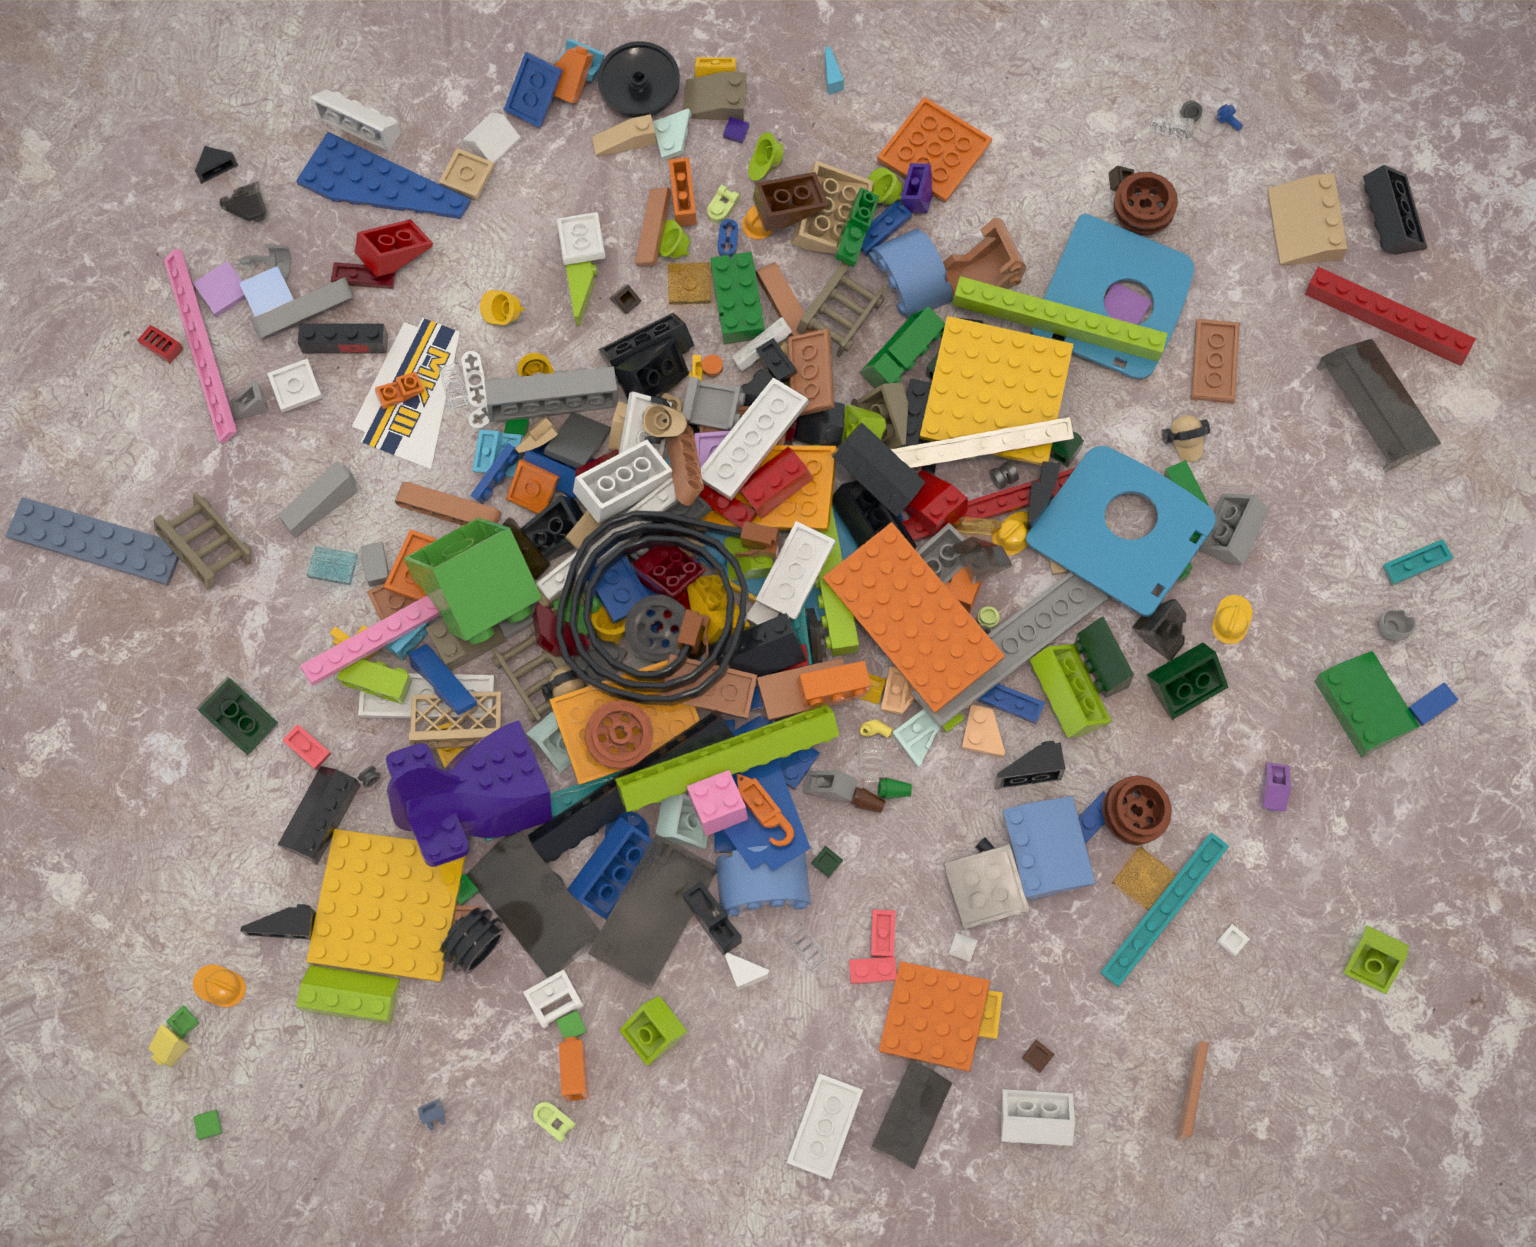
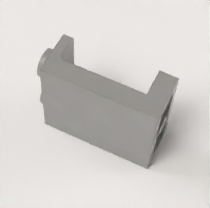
M690 377L682 414L685 416L687 424L731 431L741 418V414H738L740 405H744L746 394L743 393L741 386H736L735 388L703 382L699 378Z

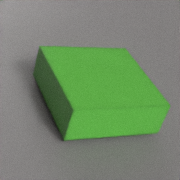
M184 1005L166 1021L182 1039L200 1023Z
M578 1011L556 1020L564 1039L579 1037L587 1033Z
M217 1110L193 1116L198 1140L223 1133Z

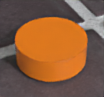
M717 355L706 356L702 361L703 373L709 377L720 375L723 371L722 359Z

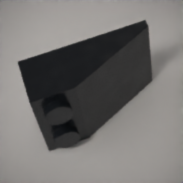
M671 337L629 357L615 368L627 399L631 392L650 397H661L689 375L676 337Z
M561 495L522 526L521 529L548 562L575 549L565 537L584 514L575 499Z
M1042 742L1041 745H1038L1001 770L996 775L994 788L1001 789L1062 780L1066 768L1061 742Z

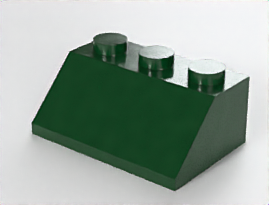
M1104 616L1100 617L1077 634L1074 646L1078 654L1083 655L1087 672L1093 674L1096 680L1094 685L1097 691L1102 693L1104 698H1107L1129 688L1134 673Z
M1203 642L1146 674L1153 693L1172 720L1228 688L1216 651Z

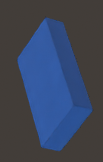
M1444 682L1411 705L1409 710L1420 725L1423 726L1455 704L1459 699Z

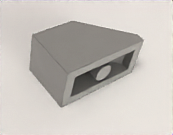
M808 771L803 793L833 801H852L857 780L841 771Z

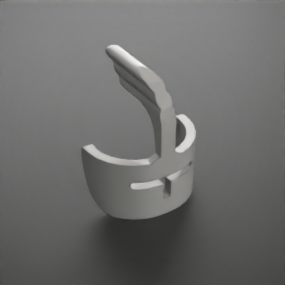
M266 243L265 248H268L269 256L249 255L237 261V265H248L258 261L268 262L269 269L276 267L277 250L278 259L284 260V262L278 261L280 272L285 281L289 277L291 255L290 249L286 245Z

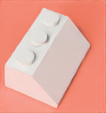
M1002 1089L1001 1141L1073 1146L1075 1129L1073 1094Z

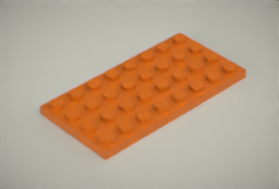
M892 522L823 576V580L935 714L1005 658L1001 650Z

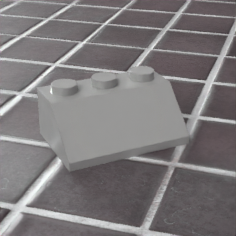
M1222 493L1213 511L1216 517L1213 531L1198 551L1226 564L1243 565L1270 509L1256 495Z

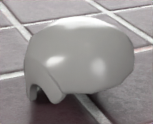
M1391 609L1383 613L1379 619V626L1386 638L1393 641H1402L1412 634L1416 628V621L1414 617H1408L1405 610L1396 611Z

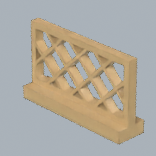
M501 691L470 693L477 701V706L464 712V715L456 722L448 716L453 712L451 708L444 712L438 707L442 700L437 695H412L411 732H409L410 745L425 743L430 749L465 748L501 728ZM496 698V705L490 710L483 705L487 699ZM427 701L431 706L423 713L417 709V702ZM478 707L486 712L480 720H476L471 715ZM436 709L441 716L433 723L426 716ZM489 717H492L496 721V728H486L482 723ZM445 718L453 724L447 730H441L437 727ZM467 718L475 723L470 729H463L460 726ZM423 719L430 725L425 731H416V725Z

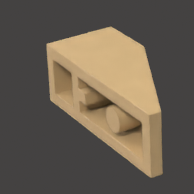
M651 115L628 119L593 136L592 141L596 157L656 145Z

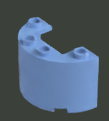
M920 228L872 248L871 252L868 253L872 264H876L882 272L886 271L890 287L896 289L899 295L897 309L901 316H905L906 320L914 312L927 306L934 310L953 301L950 282L946 283L945 273L947 272L941 257L924 231L920 232Z
M769 845L749 847L748 849L760 852ZM738 850L732 851V856L730 857L723 854L715 860L719 902L728 917L738 916L740 912H743V907H747L748 910H757L761 908V905H770L775 908L782 907L784 903H788L789 907L801 910L806 909L807 905H811L805 852L774 871L769 868L766 862L751 870Z

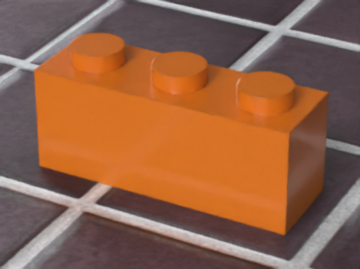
M689 157L668 159L675 221L680 227L697 225Z
M865 661L803 673L799 675L797 680L803 705H810L811 707L821 706L824 704L823 702L831 700L833 703L840 702L849 696L860 698L867 695L871 688Z

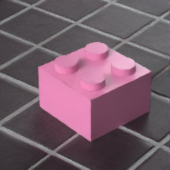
M729 770L687 786L689 800L705 836L748 820L746 806Z

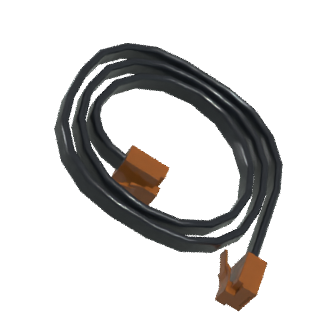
M634 510L606 520L584 538L570 564L558 603L555 634L565 663L585 685L608 696L643 705L674 706L704 695L726 675L738 651L747 620L749 590L739 561L719 540L697 530L741 539L742 547L753 549L748 552L735 553V557L754 558L767 556L777 559L780 541L778 528L745 521L743 529L664 511ZM635 521H654L671 524L640 523L614 532L591 552L578 576L572 595L569 627L579 656L598 677L632 691L666 693L696 682L717 664L733 629L734 593L724 567L708 550L681 537L693 539L716 549L734 568L741 587L739 617L731 645L719 668L698 687L672 696L643 695L610 687L588 677L571 659L564 639L568 602L578 570L591 546L610 530ZM644 533L672 534L676 536L649 535L621 545L598 565L586 588L583 619L593 648L612 669L638 681L653 682H637L624 679L602 669L584 650L577 628L580 600L585 584L598 559L617 543ZM650 546L680 547L703 557L720 575L727 594L726 622L711 655L709 656L708 630L711 623L710 616L700 615L699 612L686 609L677 640L681 652L678 658L667 667L656 671H638L616 661L598 642L591 621L593 596L606 571L625 555ZM705 631L704 644L706 646L707 659L690 674L664 683L656 682L672 676L682 668L690 653L698 654Z

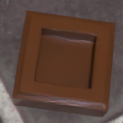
M1036 1039L1021 1059L1041 1073L1055 1054Z

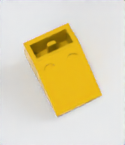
M719 575L700 576L687 587L691 610L699 612L700 615L710 616L711 623L708 630L710 645L717 642L723 632L726 622L727 594ZM736 602L731 636L734 634L740 612ZM746 620V624H745L744 630H746V629H748V628L750 627V625H749V623L747 622V620ZM704 631L703 636H702V642H703V643H704L705 631Z

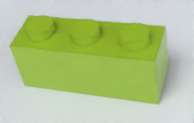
M365 657L339 671L337 680L340 685L403 705L412 683L408 671L396 667L395 670L388 668L385 663L380 661L372 663L366 661Z

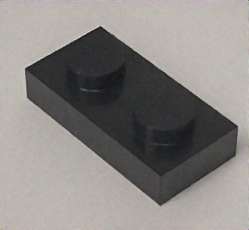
M774 338L755 349L774 378L781 383L797 373L796 368Z

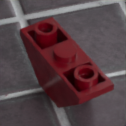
M538 603L532 615L536 643L552 656L560 657L562 653L555 634L557 616L553 614L550 608ZM565 621L564 639L570 656H579L569 623ZM579 633L584 650L588 652L591 641L583 633Z

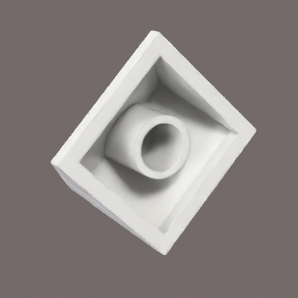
M490 113L463 139V142L479 156L495 164L521 137L503 114Z

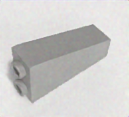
M336 461L278 515L294 538L305 532L358 492L355 487L357 482L353 478L352 472L346 465L342 467Z

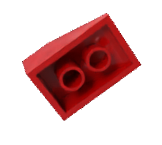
M409 219L357 232L354 253L378 277L396 272L431 248L433 242Z
M922 470L917 475L925 481V484L904 510L935 536L948 523L952 525L968 511V497L951 483Z

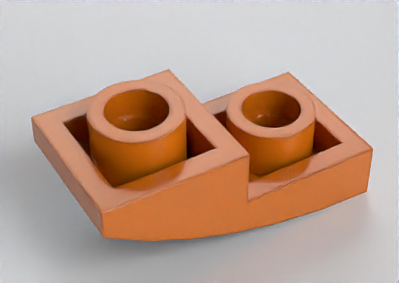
M417 372L396 377V382L376 387L375 392L382 409L417 396L424 392V388Z

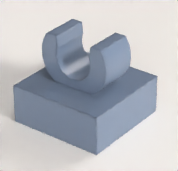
M436 1099L418 1108L422 1124L427 1123L430 1130L434 1129L432 1124L434 1119H439L442 1125L445 1124L443 1116L445 1114L440 1099Z

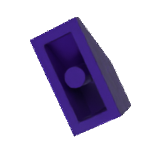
M910 163L901 200L911 213H928L932 199L931 165L929 163Z

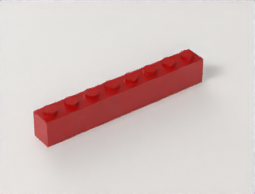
M1319 266L1304 294L1459 366H1462L1476 339Z

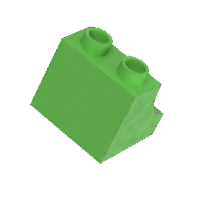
M480 517L403 558L413 580L431 599L450 633L465 641L469 640L471 644H477L492 637L495 633L492 626L506 618L509 623H514L528 617L532 613L530 605L542 599L511 529Z

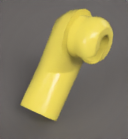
M874 719L863 723L859 731L862 736H872L879 733L889 739L894 729Z

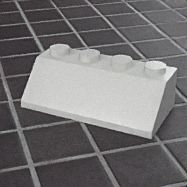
M327 89L311 97L319 120L387 152L391 150L401 134L396 119L390 116L385 117L373 108L368 109L356 100L351 101L339 92H332Z

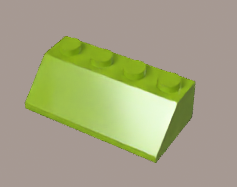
M1074 644L1048 646L1029 659L1033 666V671L1038 676L1042 689L1052 705V710L1057 715L1061 728L1067 738L1079 737L1112 723Z
M310 965L300 984L296 1007L305 1012L391 1025L400 979Z

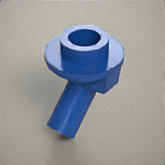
M1225 104L1217 110L1216 118L1221 123L1227 121L1237 131L1243 127V124L1233 116L1237 111L1232 104Z

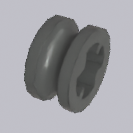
M374 766L366 768L358 776V779L363 781L364 787L373 785L381 777L379 772H375L376 768Z

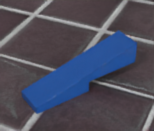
M428 644L408 653L411 667L434 687L435 695L457 715L477 706V701Z

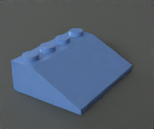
M1073 796L1027 803L1003 810L1026 899L1034 901L1096 884Z

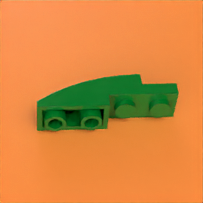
M862 187L859 189L839 236L835 259L851 267L855 266L866 231L872 222L879 199L878 195Z

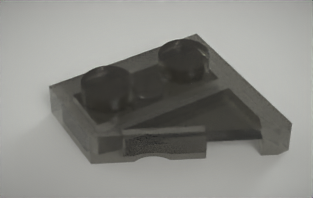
M808 608L806 609V616L809 623L808 631L813 664L823 662L822 658H826L825 645H821V639H825L824 628L819 626L815 609Z

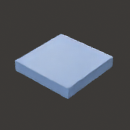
M278 266L239 283L255 317L294 300Z

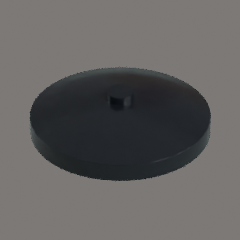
M644 41L629 42L616 47L602 61L598 71L599 91L604 102L621 115L632 118L646 115L653 116L666 109L675 99L680 87L679 68L673 56L663 47Z

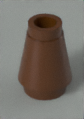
M857 787L850 804L854 805L857 809L881 813L886 801L864 787L862 789Z

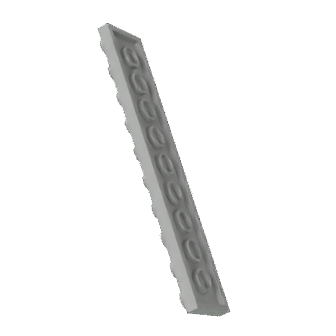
M1070 572L988 634L990 639L1005 655V658L935 714L916 690L912 691L911 695L941 728L1024 665L1029 659L1105 603L1109 597L1101 590Z

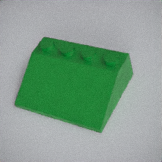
M1373 651L1320 673L1314 681L1361 758L1420 727Z

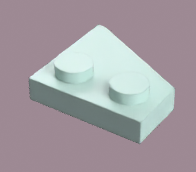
M689 108L653 121L656 139L664 161L684 153V141L688 134L687 125L689 118L692 116Z
M923 709L894 730L892 734L916 767H919L939 730V726Z

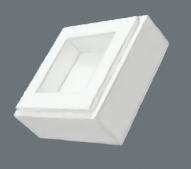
M1231 924L1217 943L1235 957L1250 938Z

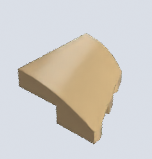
M545 415L529 429L522 438V442L515 449L520 453L547 443L558 435V427Z

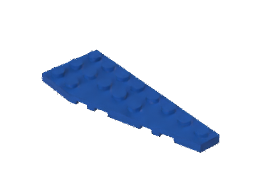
M330 132L326 133L296 180L299 186L333 202L347 201L355 205L361 203L372 205V207L404 211L405 209L423 214V212L434 213L436 216L461 219L471 204L470 198Z

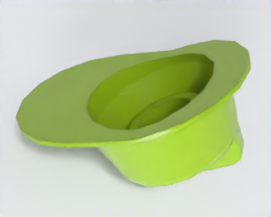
M765 132L759 137L750 160L748 174L753 181L761 180L769 170L779 166L783 159V144L776 141L774 135L770 132Z
M881 167L874 170L867 179L874 181L871 192L879 196L877 203L891 205L897 199L901 200L903 185L893 172Z
M673 219L667 220L660 244V254L663 257L668 256L673 259H678L683 255L689 256L687 250L690 244L689 236Z

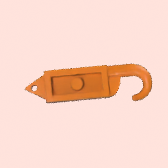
M737 774L738 791L742 800L762 827L770 829L780 825L786 833V837L783 840L778 841L770 838L769 841L775 846L788 845L794 837L792 825L756 778L750 779Z

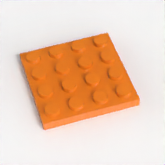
M923 97L877 156V161L904 178L907 177L910 163H929L931 165L932 195L946 203L990 146L993 138L926 97Z
M900 961L879 1052L970 1073L991 981Z

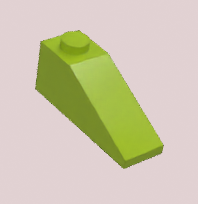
M591 261L566 265L576 326L581 325L595 285L594 276H598L596 264H591Z

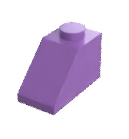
M1267 762L1262 793L1263 808L1271 811H1286L1291 791L1290 768L1288 765Z

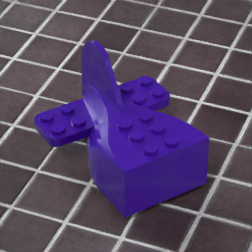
M519 720L497 729L468 746L455 756L444 770L437 767L432 752L425 743H418L391 752L386 756V765L391 776L387 786L391 816L397 827L413 832L424 862L430 867H436L466 856L469 852V844L465 835L481 838L503 837L553 820L550 790Z

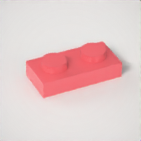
M298 724L282 740L315 770L331 755L330 751Z
M872 910L871 957H894L895 910Z
M895 957L849 960L851 984L891 982L896 980Z

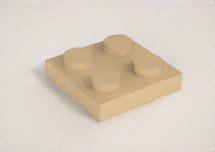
M456 148L439 180V184L477 200L495 164L490 160Z

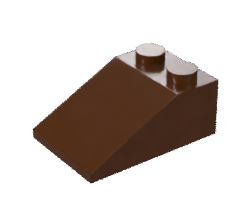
M816 172L757 182L755 184L753 201L765 232L789 227L827 209L829 206Z

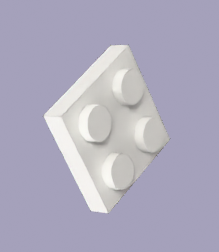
M308 359L267 373L282 413L322 398Z

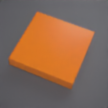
M521 459L518 462L506 499L539 514L551 504L560 477Z

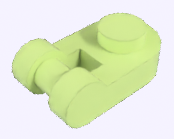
M721 185L715 197L708 205L707 215L709 220L714 223H721L726 220L738 203L740 194L735 191L731 192L728 190V187ZM723 198L729 200L727 204L722 202Z
M549 1102L539 1103L533 1111L534 1120L538 1125L560 1143L566 1138L564 1135L568 1130H572L576 1125ZM559 1119L562 1124L556 1130L552 1125Z

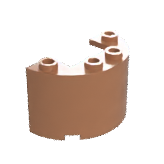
M994 217L981 228L980 231L985 238L966 255L951 254L943 261L947 272L945 273L946 283L950 282L953 298L960 276L1005 289H1010L1022 282L1021 278L1025 274L1026 265L1002 219Z

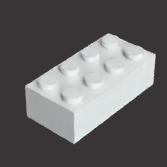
M645 440L576 476L573 493L597 523H600L644 499L672 476L673 470L650 442Z

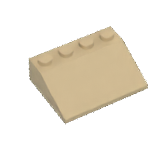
M815 161L807 173L816 172L829 206L827 209L795 223L791 244L809 251L836 254L839 236L859 189L862 187L871 192L874 181Z
M1334 173L1311 175L1268 188L1267 192L1279 265L1343 260L1347 251V243Z

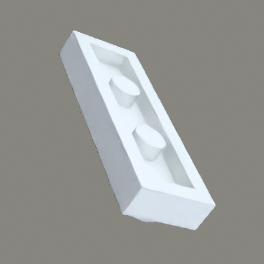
M781 317L732 357L737 366L743 371L751 367L760 358L755 350L757 347L772 338L779 343L785 340L793 331L784 318Z

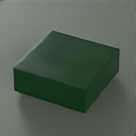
M825 846L811 862V865L829 879L842 864L843 859Z

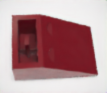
M654 546L632 564L637 577L643 585L652 592L671 598L676 597L707 571L705 567L680 548L668 546Z

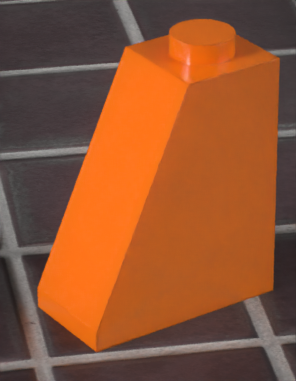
M578 45L574 48H569L554 64L563 69L554 94L555 97L570 103L579 102L594 57L593 54L588 53L587 48Z
M578 1037L565 1038L564 1042L559 1043L562 1097L566 1102L590 1099L584 1042L578 1040Z

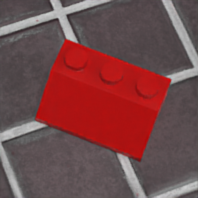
M786 447L755 471L739 491L762 519L814 478L796 453L789 447Z

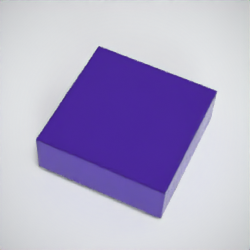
M730 117L724 130L723 138L743 144L750 127L749 123Z

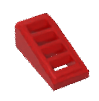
M152 325L137 339L141 345L169 364L183 350L181 343ZM153 332L154 335L147 342L146 339ZM159 336L160 338L152 345V342ZM164 340V344L160 348H157ZM170 344L171 346L164 352V349Z

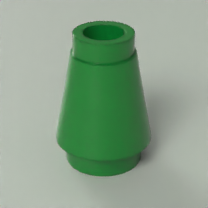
M888 777L879 779L878 797H883L884 800L911 797V783Z

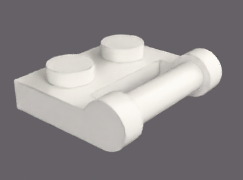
M564 969L523 992L543 1029L547 1028L549 1023L568 1012L584 1007ZM567 995L571 996V1001L545 1016L543 1015L542 1009Z

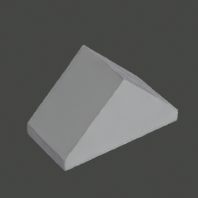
M252 381L231 400L235 419L238 420L268 412L265 396L258 381Z

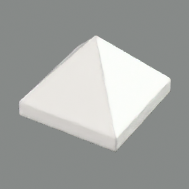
M956 933L948 955L970 962L978 940Z

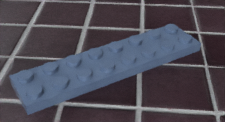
M24 497L21 498L5 535L8 539L167 586H169L180 559L161 537Z

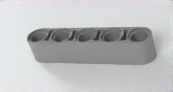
M344 277L250 320L260 339L350 299L354 295Z

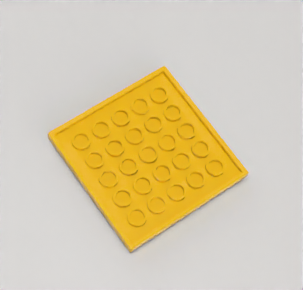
M947 316L919 439L934 442L1058 419L1074 344ZM1052 443L993 453L991 455L1042 466L1043 461H1049Z
M334 829L306 962L308 964L442 983L445 963L442 961L444 953L440 951V947L454 923V914L458 902L457 895H459L461 875H463L466 856L436 867H430L424 862L416 840Z

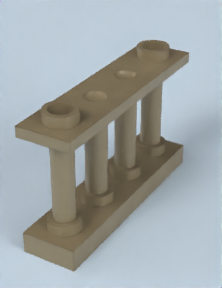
M843 262L800 319L796 329L801 334H804L808 328L811 330L813 328L816 331L827 329L828 327L817 321L816 317L818 314H825L850 330L845 338L829 329L831 340L840 345L836 353L838 357L844 351L848 352L854 343L852 339L874 308L877 307L879 309L885 299L882 295L886 289L882 286L877 294H874L850 279L847 274L850 266ZM845 285L871 301L866 309L839 293L838 286ZM834 299L860 315V318L856 323H853L828 307V300L833 301Z
M197 492L193 494V507L171 521L165 520L162 515L154 518L155 532L207 590L215 586V573L235 560L241 558L246 565L250 563V547L237 538L211 509L208 500L204 497L201 498ZM198 513H201L207 520L184 536L179 535L175 531L176 527ZM211 528H214L219 533L220 537L198 551L192 550L189 547V542ZM226 542L234 550L211 566H206L202 561L203 557Z
M533 623L530 625L532 633L529 634L530 637L502 654L499 653L496 647L492 648L494 653L492 660L498 669L503 668L528 707L526 713L532 723L534 721L539 723L542 720L540 715L552 708L551 704L547 700L534 708L528 697L540 691L542 685L549 683L551 674L524 690L517 679L545 662L553 664L555 667L552 670L553 672L557 668L566 665L561 657H554L544 650L540 656L511 672L506 661L534 644L538 645L536 643Z

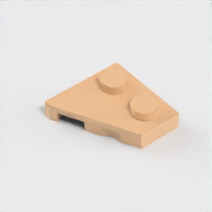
M889 667L880 711L903 715L915 700L911 695L915 689L895 667Z
M971 704L962 749L1004 758L1005 750L993 709Z

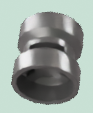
M1011 461L1003 463L1000 468H993L989 471L990 477L998 489L1006 487V484L1009 482L1013 483L1019 480L1018 472Z

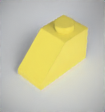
M162 1024L158 1028L148 1049L153 1053L151 1058L158 1065L162 1066L165 1064L171 1067L190 1046L173 1030Z

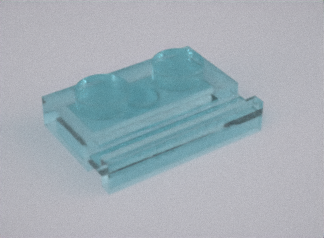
M314 546V553L311 557L307 576L312 579L351 586L358 555L357 553Z

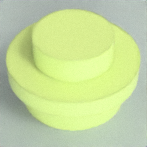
M987 606L979 611L977 619L981 626L985 625L988 628H993L998 624L1000 615L995 608Z

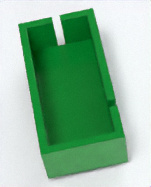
M752 252L733 254L731 259H729V255L711 257V271L723 345L752 341L765 331Z
M929 306L914 312L859 373L875 389L882 384L899 383L902 379L900 375L904 370L909 371L916 363L914 361L918 355L922 356L930 348L928 344L932 340H937L943 334L942 329L945 323Z

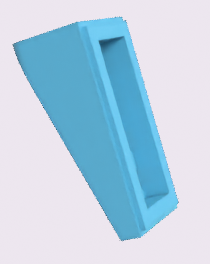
M827 46L825 47L828 94L843 91L844 79L831 47Z

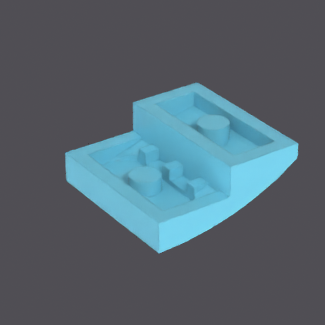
M479 430L472 471L486 474L507 443L516 448L522 442L521 440L524 436L493 430ZM523 452L518 454L517 462L505 472V477L513 478L518 462L522 459Z

